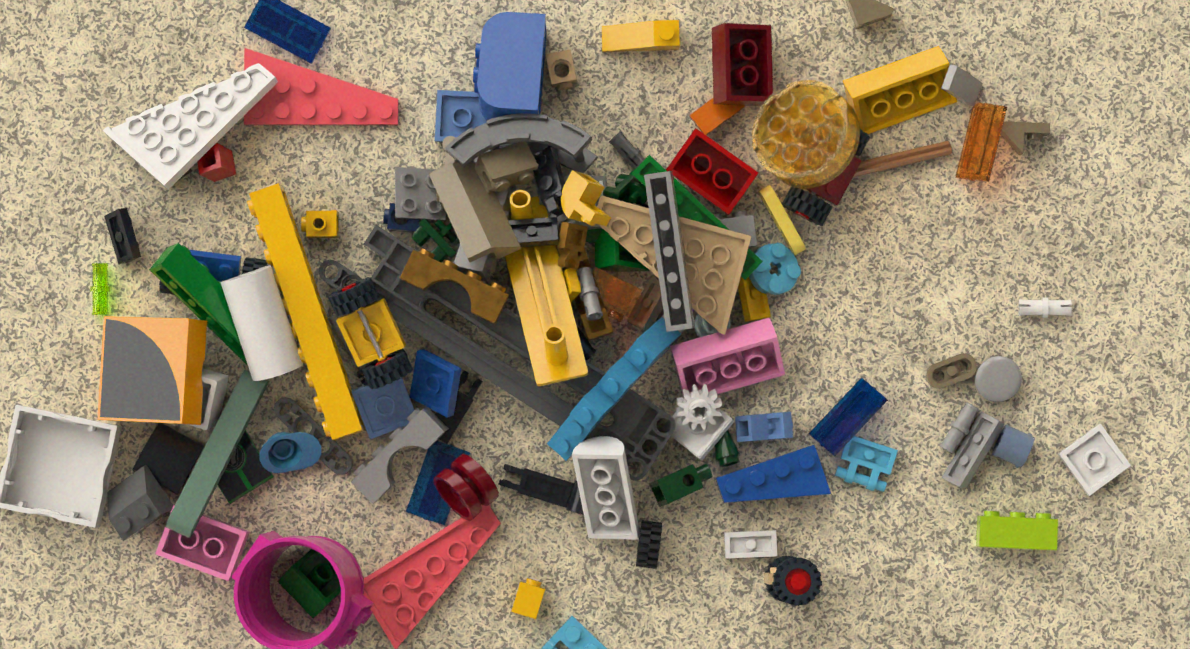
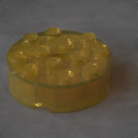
M816 80L795 81L787 84V88L781 90L776 95L772 94L759 109L752 128V146L761 165L781 182L795 188H814L832 181L850 164L859 144L860 126L853 107L832 87Z

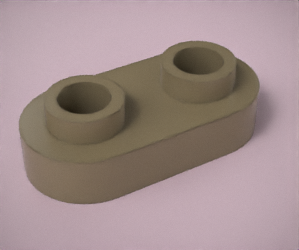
M966 353L950 357L931 365L926 372V380L931 387L936 389L953 385L975 374L977 369L976 361L971 355ZM960 362L967 364L966 371L959 370L958 364ZM936 371L943 373L941 381H937L934 378Z

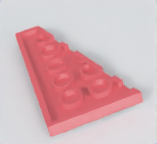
M244 48V71L248 67L259 63L278 80V83L244 115V125H398L399 100L397 98Z
M481 505L482 512L471 521L461 517L363 578V595L374 603L371 611H373L375 618L395 649L401 645L501 524L490 505Z

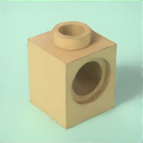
M571 49L545 54L552 88L557 87L559 91L573 88L572 84L577 83ZM559 65H564L569 69V73L565 77H558L554 73L555 68Z

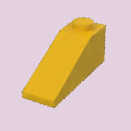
M657 20L602 26V52L679 50L680 47L679 20Z

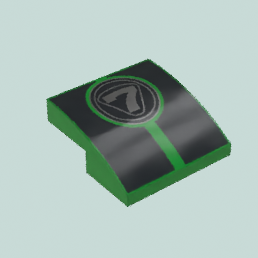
M246 430L218 483V487L229 504H232L274 477L272 472L267 471L262 466L260 453Z

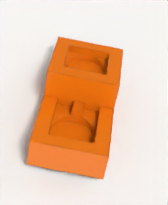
M712 98L689 117L698 129L707 136L745 106L714 105Z

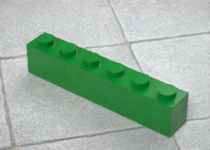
M179 242L166 248L149 270L200 320L207 321V327L248 366L220 281H217L210 274L209 269L204 264L199 263L192 256L191 251Z

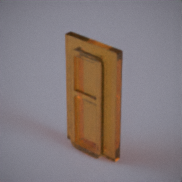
M975 103V106L972 107L956 178L971 181H990L1007 111L1006 106Z

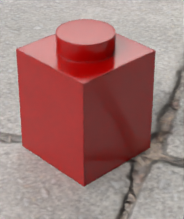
M219 143L214 144L197 161L199 175L213 182L237 174L232 150Z

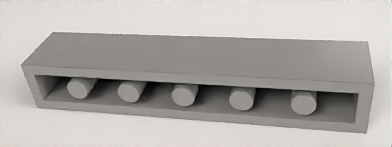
M673 172L646 174L644 179L666 331L691 329L695 325Z

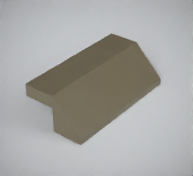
M470 162L466 167H463L460 163H450L429 173L469 262L491 252H494L497 259H500L521 249L495 191L487 194L475 170L476 162Z

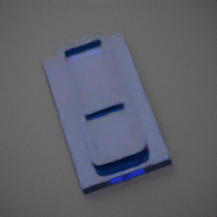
M259 0L244 26L246 30L310 64L313 63L320 48L323 47V43L331 30V27L280 0Z
M861 377L809 434L821 447H824L835 457L888 400Z
M436 441L428 448L406 512L419 516L424 520L445 525L451 508L437 491L434 477L445 468L451 470V463L461 454L470 455L471 452L440 441Z

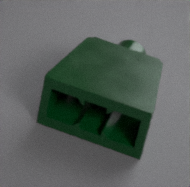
M691 464L653 481L649 485L659 507L704 488L702 482L713 476L707 464L697 468ZM683 477L688 481L687 486L683 483Z

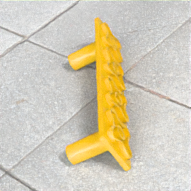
M517 190L511 194V220L548 218L546 207L539 204L538 196L530 197L529 193L524 190ZM556 245L521 247V249L505 256L537 386L588 375L562 268L558 266L559 256Z

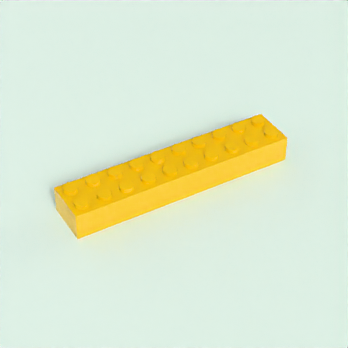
M277 183L249 193L251 200L247 201L251 215L258 219L259 224L255 225L260 240L266 242L268 249L264 250L267 263L271 267L274 266L276 272L274 277L279 291L282 290L284 296L282 302L287 315L291 316V330L294 338L299 340L301 346L298 348V355L301 362L307 364L309 372L305 373L309 387L316 390L317 396L313 398L318 412H323L326 420L322 422L324 432L327 437L329 436L332 440L337 441L366 431L352 395V388L330 323L327 320L328 317L285 190Z

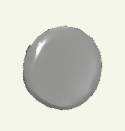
M1002 356L991 357L984 361L975 375V386L979 394L992 402H1003L1012 398L1019 391L1022 383V375L1018 365L1013 360Z

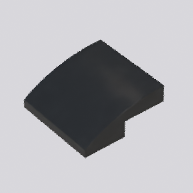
M158 423L132 471L136 472L147 465L160 486L178 495L191 474V470L200 457L204 446L165 424Z

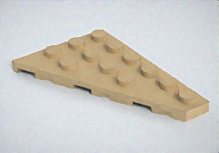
M600 195L597 207L609 215L611 219L607 226H599L659 279L649 208ZM679 216L692 308L719 333L725 335L752 236Z

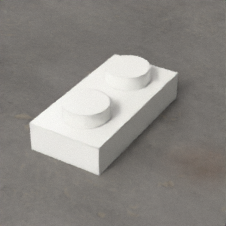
M776 530L724 532L725 558L777 556Z

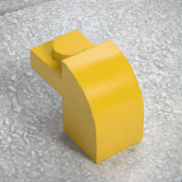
M572 170L562 189L561 206L563 212L569 219L595 226V224L607 226L611 217L595 205L605 187L590 175Z

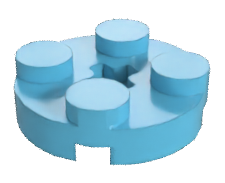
M782 243L766 244L754 251L763 260L749 276L757 290L764 294L780 295L789 291L795 285L797 278L801 274V268L794 254ZM770 263L777 266L778 274H771L769 272L771 269Z

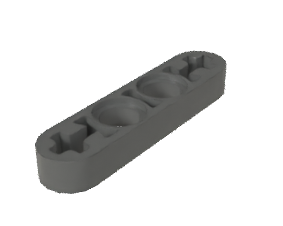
M284 397L275 403L274 412L276 416L293 433L299 432L297 429L298 423L306 419L312 425V429L308 434L313 435L317 439L324 437L329 440V450L321 453L319 459L331 471L339 475L350 472L353 467L352 457L335 440H332L329 436L327 437L324 429L296 401ZM282 403H291L290 410L295 415H297L298 411L302 413L301 416L294 420L292 425L288 421L293 418L289 414L281 415L280 413L282 411L280 407ZM335 447L339 449L335 453L339 458H347L345 462L347 468L345 470L343 468L337 470L335 468L337 462L332 457L329 462L325 459L326 456L333 452Z

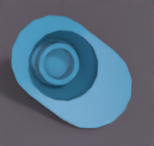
M278 432L272 435L262 446L260 462L267 471L272 473H285L313 466L319 460L322 447L316 437L306 432Z

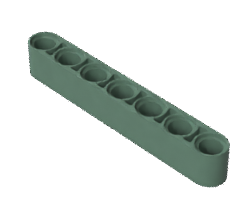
M246 370L243 371L168 518L166 528L188 538L192 536L267 388L268 380L253 381L251 373Z

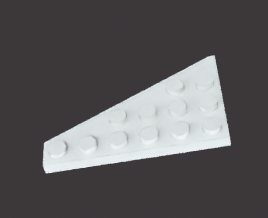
M257 63L248 67L245 71L231 74L230 79L218 84L212 82L194 90L190 94L179 96L178 101L166 106L160 104L142 112L138 116L127 118L126 122L113 128L108 126L103 131L169 190L278 83V80L261 64Z

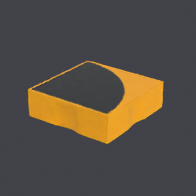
M104 316L97 420L201 425L202 367L205 359L207 321L189 318Z

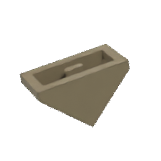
M846 0L856 29L890 18L894 11V8L877 0Z

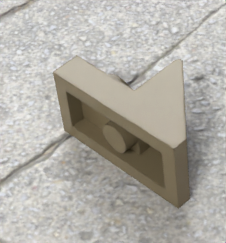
M999 121L995 124V130L1018 155H1022L1024 153V136H1027V140H1043V136L1050 134V123Z

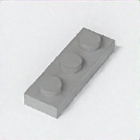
M981 411L942 478L965 491L1005 424Z

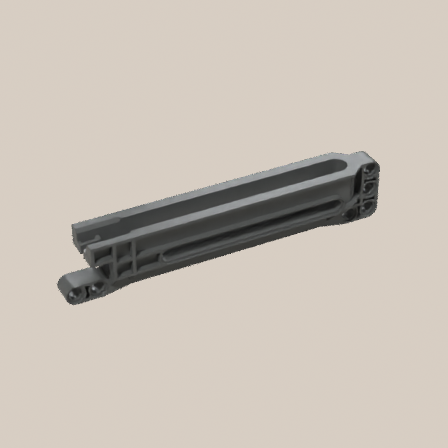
M375 225L363 245L383 260L371 277L379 297L369 304L385 298L396 321L561 427L574 409L572 405L544 387L537 386L535 381L428 313L426 305L431 300L438 301L531 362L520 317L504 307L495 325L471 313L470 296L466 289L458 283L440 281L424 291L401 280L400 276L412 251L415 249L378 225ZM326 260L319 267L320 278L337 290L344 288L351 279L358 281L362 279L335 260ZM330 265L338 268V274L333 279H328L325 276V269ZM586 360L587 376L561 381L583 396L595 387L605 375L604 371ZM630 389L610 410L609 413L613 416V423L609 426H603L599 423L585 440L599 436L619 439L624 445L628 466L634 461L642 464L643 472L640 476L634 477L630 475L631 480H640L647 474L673 434L676 423L671 415ZM661 418H666L671 423V428L666 433L657 430L656 423ZM646 440H653L657 445V450L652 455L643 452L642 445Z

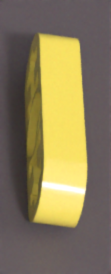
M771 185L759 190L758 193L790 251L795 256L806 250L801 237Z

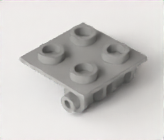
M395 167V218H425L428 223H434L435 220L439 219L442 221L446 220V212H444L441 204L437 202V191L429 176V173L437 169Z

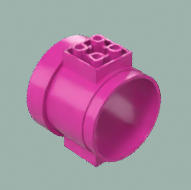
M275 531L260 534L231 576L235 580L234 605L241 624L252 638L270 649H310L320 644L325 645L329 649H343L346 645L350 646L358 635V632H356L358 626L361 623L365 624L373 613L370 609L374 603L363 595L364 580L356 558L345 546L327 537H282ZM293 545L305 546L322 554L332 564L339 578L341 586L340 607L333 622L323 632H305L291 626L279 615L272 602L270 577L273 567L281 554Z

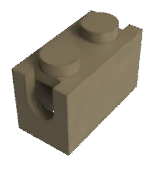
M526 142L516 143L483 153L478 156L475 170L487 194L494 191L502 192L518 184H528L535 177L532 171L538 169V164Z

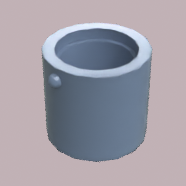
M1005 425L999 434L992 455L1014 464L1016 468H1021L1030 454L1035 437L1030 433L1026 434Z

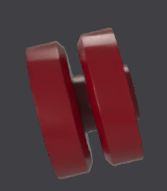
M461 454L451 463V470L445 468L434 477L435 487L443 500L456 514L468 521H471L482 512L481 505L488 506L499 497V491L490 475L476 460L466 454Z

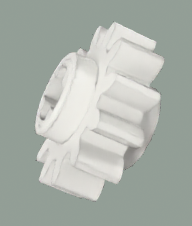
M693 384L692 392L683 389L684 398H677L679 406L676 408L677 415L682 416L683 425L690 421L693 430L697 427V424H701L702 429L705 430L706 422L709 421L715 425L714 416H722L721 409L719 408L722 406L721 398H717L716 389L708 392L707 384H704L702 389L698 390L697 386Z

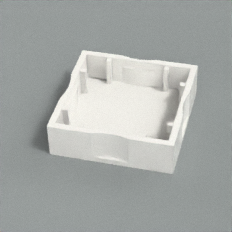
M16 405L8 437L7 458L0 474V508L27 514L43 515L60 521L94 528L100 527L122 426Z

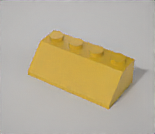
M937 46L843 80L846 97L857 127L863 130V132L870 134L957 102V98L941 89L950 66L941 48Z

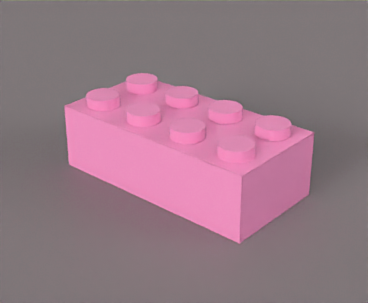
M770 318L728 329L725 335L717 332L670 346L682 393L683 389L692 392L693 384L697 386L698 390H701L702 386L707 384L708 392L716 389L717 394L785 375L778 338Z

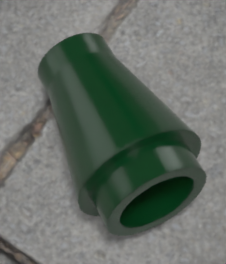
M729 429L715 444L716 462H719L720 467H727L740 462L739 456L741 454L729 433Z

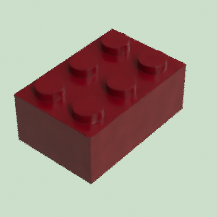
M723 23L712 28L714 105L762 106L773 102L771 25Z

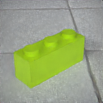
M984 511V516L977 515V547L1057 550L1058 519H1051V514L1036 513L1035 518H1025V512H1010V517L999 516L1000 511Z

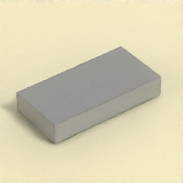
M950 64L941 89L966 105L975 106L983 83L960 67Z

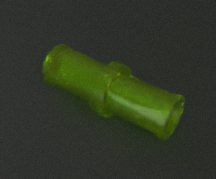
M92 263V286H90V292H92V315H109L108 292H111V286H108L109 263Z

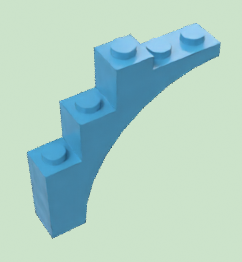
M661 317L636 339L624 356L611 366L597 385L582 397L570 412L569 417L547 444L567 461L572 456L575 447L589 436L630 388L670 349V346L674 344L681 333L678 330L667 332L665 319Z

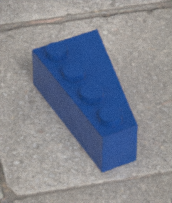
M815 445L715 478L723 503L831 494Z

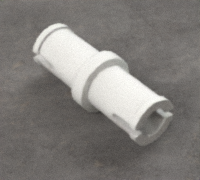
M1042 297V300L1019 299L1018 314L1019 316L1042 315V318H1048V315L1071 316L1072 307L1070 305L1072 303L1071 300H1048V297Z

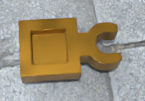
M569 222L561 223L558 248H563V253L558 258V266L578 269L580 264L578 252H584L588 226Z

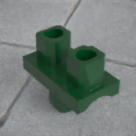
M632 172L629 175L619 174L615 181L616 188L607 186L603 190V196L632 204H644L647 201L646 187L632 175Z
M424 218L419 223L420 227L411 238L420 247L432 239L438 245L431 251V253L435 254L434 260L442 263L448 257L452 259L456 252L443 239L446 236L451 243L457 239V236L451 231L453 229L452 224L450 223L446 226L439 219L435 223L441 231L438 233Z

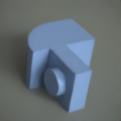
M791 412L735 416L737 442L793 438Z

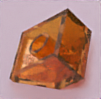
M595 267L593 276L599 288L605 309L609 311L608 316L619 322H622L623 318L628 320L641 295L642 289Z

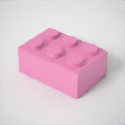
M203 514L190 538L165 526L155 554L226 581H231L233 579L231 576L237 569L250 531Z

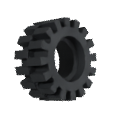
M641 521L636 558L637 567L657 569L662 533L661 522Z

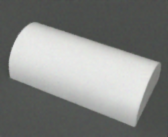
M268 265L220 282L253 381L273 378L301 367L303 363L298 355V347L271 266Z
M609 436L593 437L581 442L573 450L572 458L588 538L638 540L640 528L623 443L619 439Z

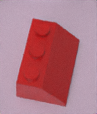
M696 128L666 169L667 171H672L674 177L728 215L759 174V172Z

